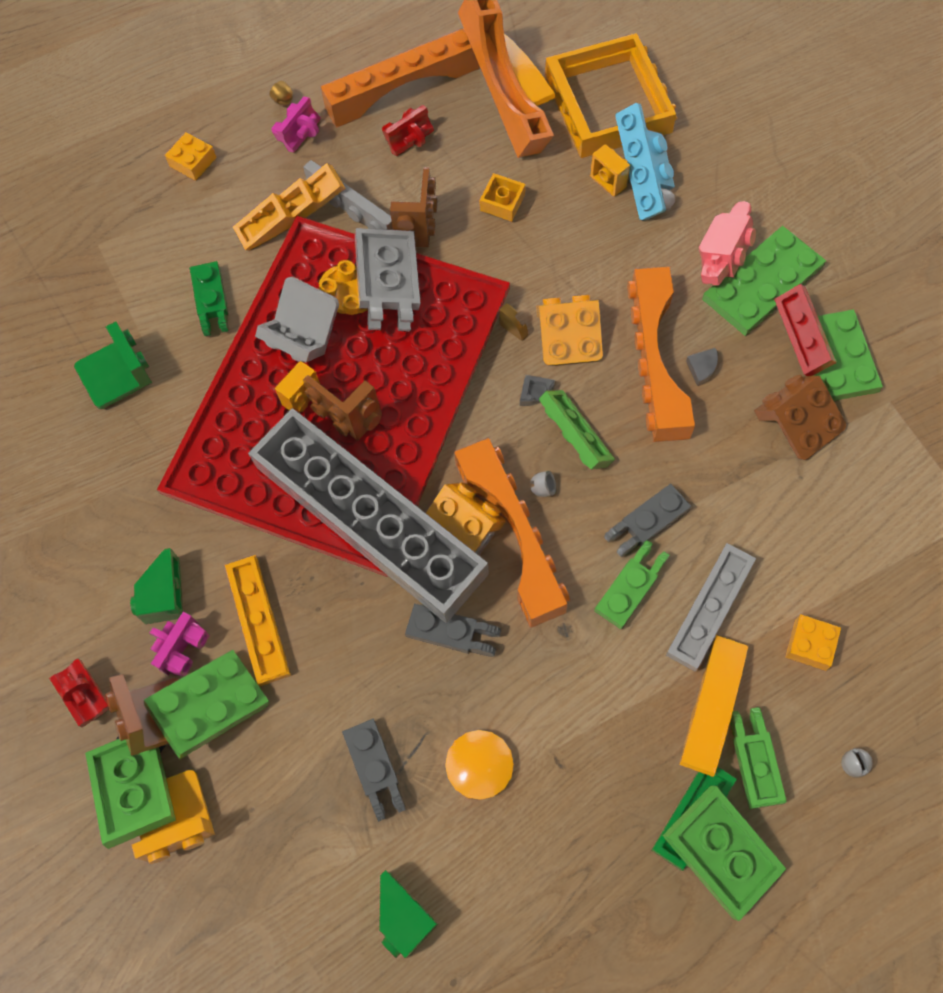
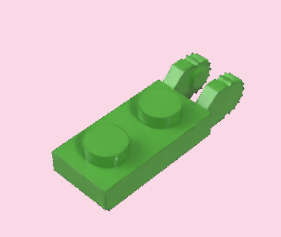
M648 540L644 542L635 557L628 561L594 609V612L619 629L624 627L658 578L657 574L670 556L663 551L656 558L651 570L641 565L640 563L648 556L653 544Z
M759 707L750 708V721L755 735L748 736L745 735L740 713L733 711L730 724L749 810L787 803L770 732L766 731L761 710Z

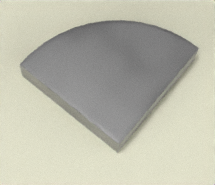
M716 348L687 356L686 362L697 386L704 384L713 374L718 361Z
M525 375L519 406L539 404V398L545 391H553L555 380Z

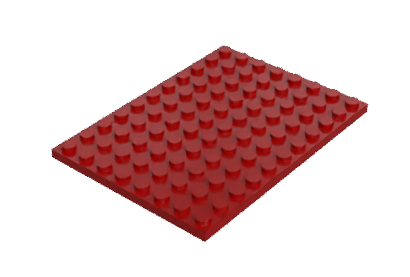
M296 216L157 491L161 495L388 577L376 565L257 469L248 454L289 412L282 405L275 388L299 363V361L292 359L291 355L285 351L273 349L267 346L265 341L255 337L258 325L275 319L286 278L295 277L319 289V281L323 274L329 269L336 267L340 261L348 260L356 266L354 233ZM416 253L420 307L419 310H412L413 322H410V331H398V310L382 309L383 321H381V330H368V310L354 315L337 312L325 354L311 361L303 362L316 372L320 385L342 402L364 381L375 388L382 412L379 424L373 430H368L357 441L349 434L345 437L339 433L333 426L334 422L327 416L324 419L318 416L311 408L312 401L299 414L418 507L500 314V309L506 300L510 290V282Z

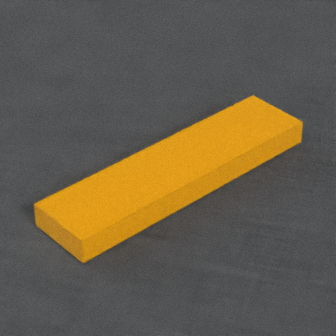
M253 555L226 564L225 568L257 684L263 686L291 676L257 556Z

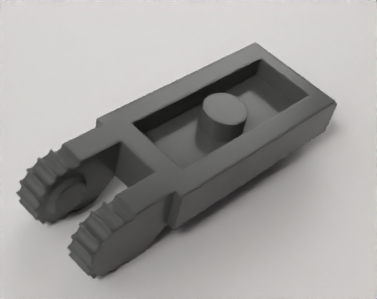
M670 483L624 517L621 522L606 532L604 538L609 543L628 531L632 538L624 542L617 550L620 557H624L639 545L642 547L646 540L650 541L688 513L691 505Z
M414 603L405 636L466 654L472 652L494 657L496 652L494 647L486 643L472 642L474 633L488 637H500L501 628L488 623L477 622L475 619L454 614L445 623L427 607Z
M374 718L342 731L366 797L370 799L378 822L386 819L385 809L377 795L381 791L389 788L395 809L399 813L406 810L397 787L399 784Z

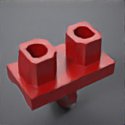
M424 105L415 110L412 108L408 109L403 113L402 119L396 123L389 122L382 127L385 140L389 144L391 153L395 156H398L414 144L417 147L423 146L426 143L425 137L434 131L428 117V109Z
M79 658L74 660L66 669L49 678L79 727L83 728L109 710L106 698Z

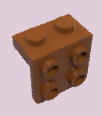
M430 167L423 168L420 202H391L390 206L393 230L414 231L415 247H429L430 236H435L436 222L433 216L434 213H437L438 201L437 195H435L436 177H431Z
M309 375L303 379L307 389L305 394L312 401L311 408L323 419L326 416L334 422L333 426L343 436L347 437L349 434L358 441L368 430H373L379 424L382 416L375 388L367 381H364L342 402Z
M796 375L788 379L783 389L767 395L762 400L763 404L754 410L759 421H777L797 458L801 460L811 457L846 428V422L820 376L802 377V375Z
M123 674L109 678L111 692L105 693L110 713L116 712L118 720L115 721L116 731L120 741L126 740L131 756L169 744L145 708L144 699L178 681V679L172 678L129 692Z

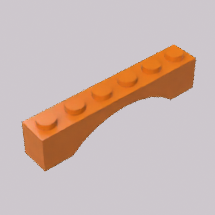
M464 0L458 15L518 158L539 154L554 137V134L544 111L527 97L514 74L506 48L503 15L497 0Z
M463 28L322 85L321 91L325 109L337 128L361 118L381 97L405 83L431 76L458 78L480 68Z
M670 267L634 269L633 279L628 281L627 289L628 298L634 300V306L631 307L632 324H637L638 332H635L636 350H641L642 357L638 360L639 376H644L645 385L642 386L643 403H648L649 413H646L647 431H652L653 442L690 439L695 427L691 398L669 376L658 349L657 329L662 317L670 308L674 293Z
M487 438L455 451V463L464 483L471 486L476 491V495L498 507L501 511L500 513L515 533L521 550L523 565L517 600L530 628L565 614L567 602L570 601L568 591L563 583L558 584L553 574L556 573L555 564L549 554L545 556L540 547L543 544V540L537 527L531 528L527 518L530 517L528 507L523 499L518 500L514 492L517 490V486L512 474H506L502 467V464H505L499 447L493 448L490 439Z

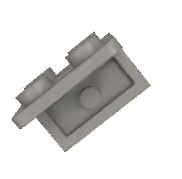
M295 277L286 278L275 319L258 325L255 337L265 341L266 345L273 349L285 351L296 361H311L325 354L339 307V301L337 298Z

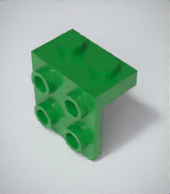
M116 321L105 326L114 342L78 360L74 364L77 374L98 409H104L152 383L145 369L150 367L141 351L135 353L132 348L137 345L128 329L122 331Z

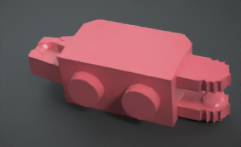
M745 201L738 202L732 208L730 214L722 213L715 216L699 246L703 284L720 285L725 277L734 278L739 266H743L746 252L749 246H753L756 238V230L752 228L753 219L749 216L751 213L750 203Z

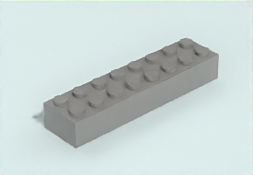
M293 408L248 453L257 469L445 623L453 617L489 575L488 563Z

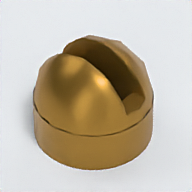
M278 81L272 86L269 96L275 103L285 106L292 102L293 91L285 81Z

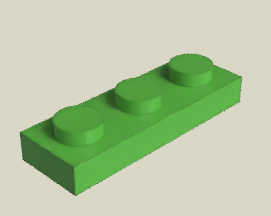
M563 390L544 392L539 401L545 407L546 414L562 430L563 437L580 454L579 458L582 463L591 470L608 467L615 458Z

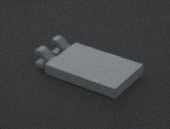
M356 228L355 250L359 308L368 309V330H381V321H383L382 309L398 310V331H410V322H413L412 310H419L420 307L414 231Z

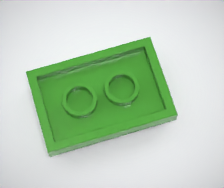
M854 309L818 316L837 363L813 376L821 377L833 401L880 392L883 385Z
M234 650L229 651L144 699L145 708L179 759H182L269 705V700Z
M117 739L85 753L102 845L107 849L176 820L159 747L131 756L126 740L120 741Z
M710 786L663 835L731 918L737 921L744 917L786 870L785 866L717 786Z

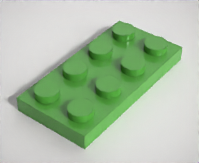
M782 225L746 256L743 266H739L734 278L725 277L720 285H713L704 293L702 300L746 336L778 308L774 300L775 298L799 284L804 285L824 267L826 260Z

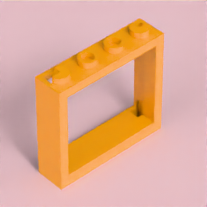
M637 33L546 58L545 79L555 93V102L580 158L592 156L604 144L609 148L617 149L622 147L618 126L593 133L590 132L566 78L630 61L655 113L654 116L644 118L647 130L662 135L673 133L675 120L678 118L675 112L676 105L674 103L671 104L668 98L667 87L664 83H661L655 63H651L647 47L642 45Z

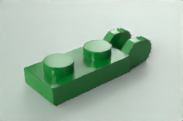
M218 261L189 267L197 315L200 319L204 337L211 335L212 329L209 322L211 318L218 317V325L222 333L228 332L227 315L229 313Z

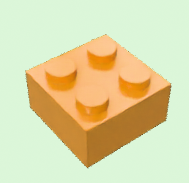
M187 132L165 154L169 167L195 181L217 158L213 146Z
M604 144L592 154L590 177L612 196H617L627 187L630 164L627 160L621 158L614 149Z
M493 173L479 200L480 211L512 222L525 197L526 184Z
M302 361L275 388L282 405L289 411L293 408L298 413L304 411L311 401L305 394L307 389L303 379L309 375L319 383L316 372Z
M800 614L795 619L785 658L827 671L832 667L841 627Z

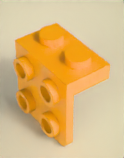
M590 295L572 296V302L561 303L560 297L543 299V305L536 306L537 317L540 318L543 361L546 365L598 361L603 357L599 300H590Z
M463 482L445 484L426 514L472 551L476 552L488 533L500 530L506 519L500 515V509L488 501L483 502L476 497V491L468 484Z
M187 770L166 779L176 820L140 835L141 841L132 844L135 859L148 861L149 864L158 863L168 859L173 851L181 848L183 850L196 848L205 843V838L215 835L198 775L193 770Z

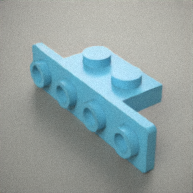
M635 103L616 113L615 117L625 160L630 164L629 177L639 219L645 221L665 212L666 207L661 188L670 190L675 187L673 181L674 171L668 160L666 152L668 147L665 138L660 133L647 130L642 106L639 103Z

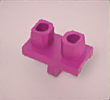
M303 96L298 104L291 103L287 108L286 119L283 122H276L271 128L275 138L283 142L289 152L294 153L307 136L315 137L319 132L317 123L321 118L313 109L309 97Z
M185 612L181 614L176 624L167 621L162 631L152 627L149 634L155 637L156 641L150 650L157 654L151 665L168 676L171 672L185 677L193 661L182 655L188 644L201 649L210 635L199 626L200 624L191 615Z

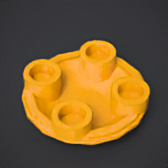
M340 261L336 267L329 269L323 274L319 281V290L338 299L339 307L337 312L354 315L368 310L367 308H359L357 267L351 261Z
M482 730L467 732L456 739L448 750L445 763L448 780L454 789L467 799L477 800L494 797L504 790L512 779L514 766L511 750L505 741L492 732Z

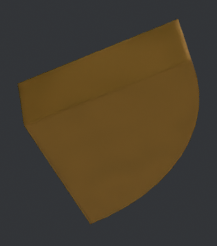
M506 303L500 309V326L523 341L528 336L526 324H520L515 317L518 312Z

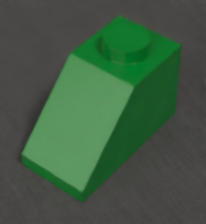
M171 548L164 549L134 584V596L130 598L131 611L145 625L176 620L183 613L180 560Z
M385 870L380 875L379 931L385 936L381 943L395 958L400 954L404 958H408L439 924L391 873Z

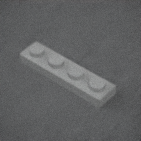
M312 160L303 167L306 179L321 168ZM345 183L343 185L346 189L329 201L334 207H340L346 211L353 221H360L368 229L393 230L389 214Z
M726 543L666 656L696 672L754 564L755 557Z

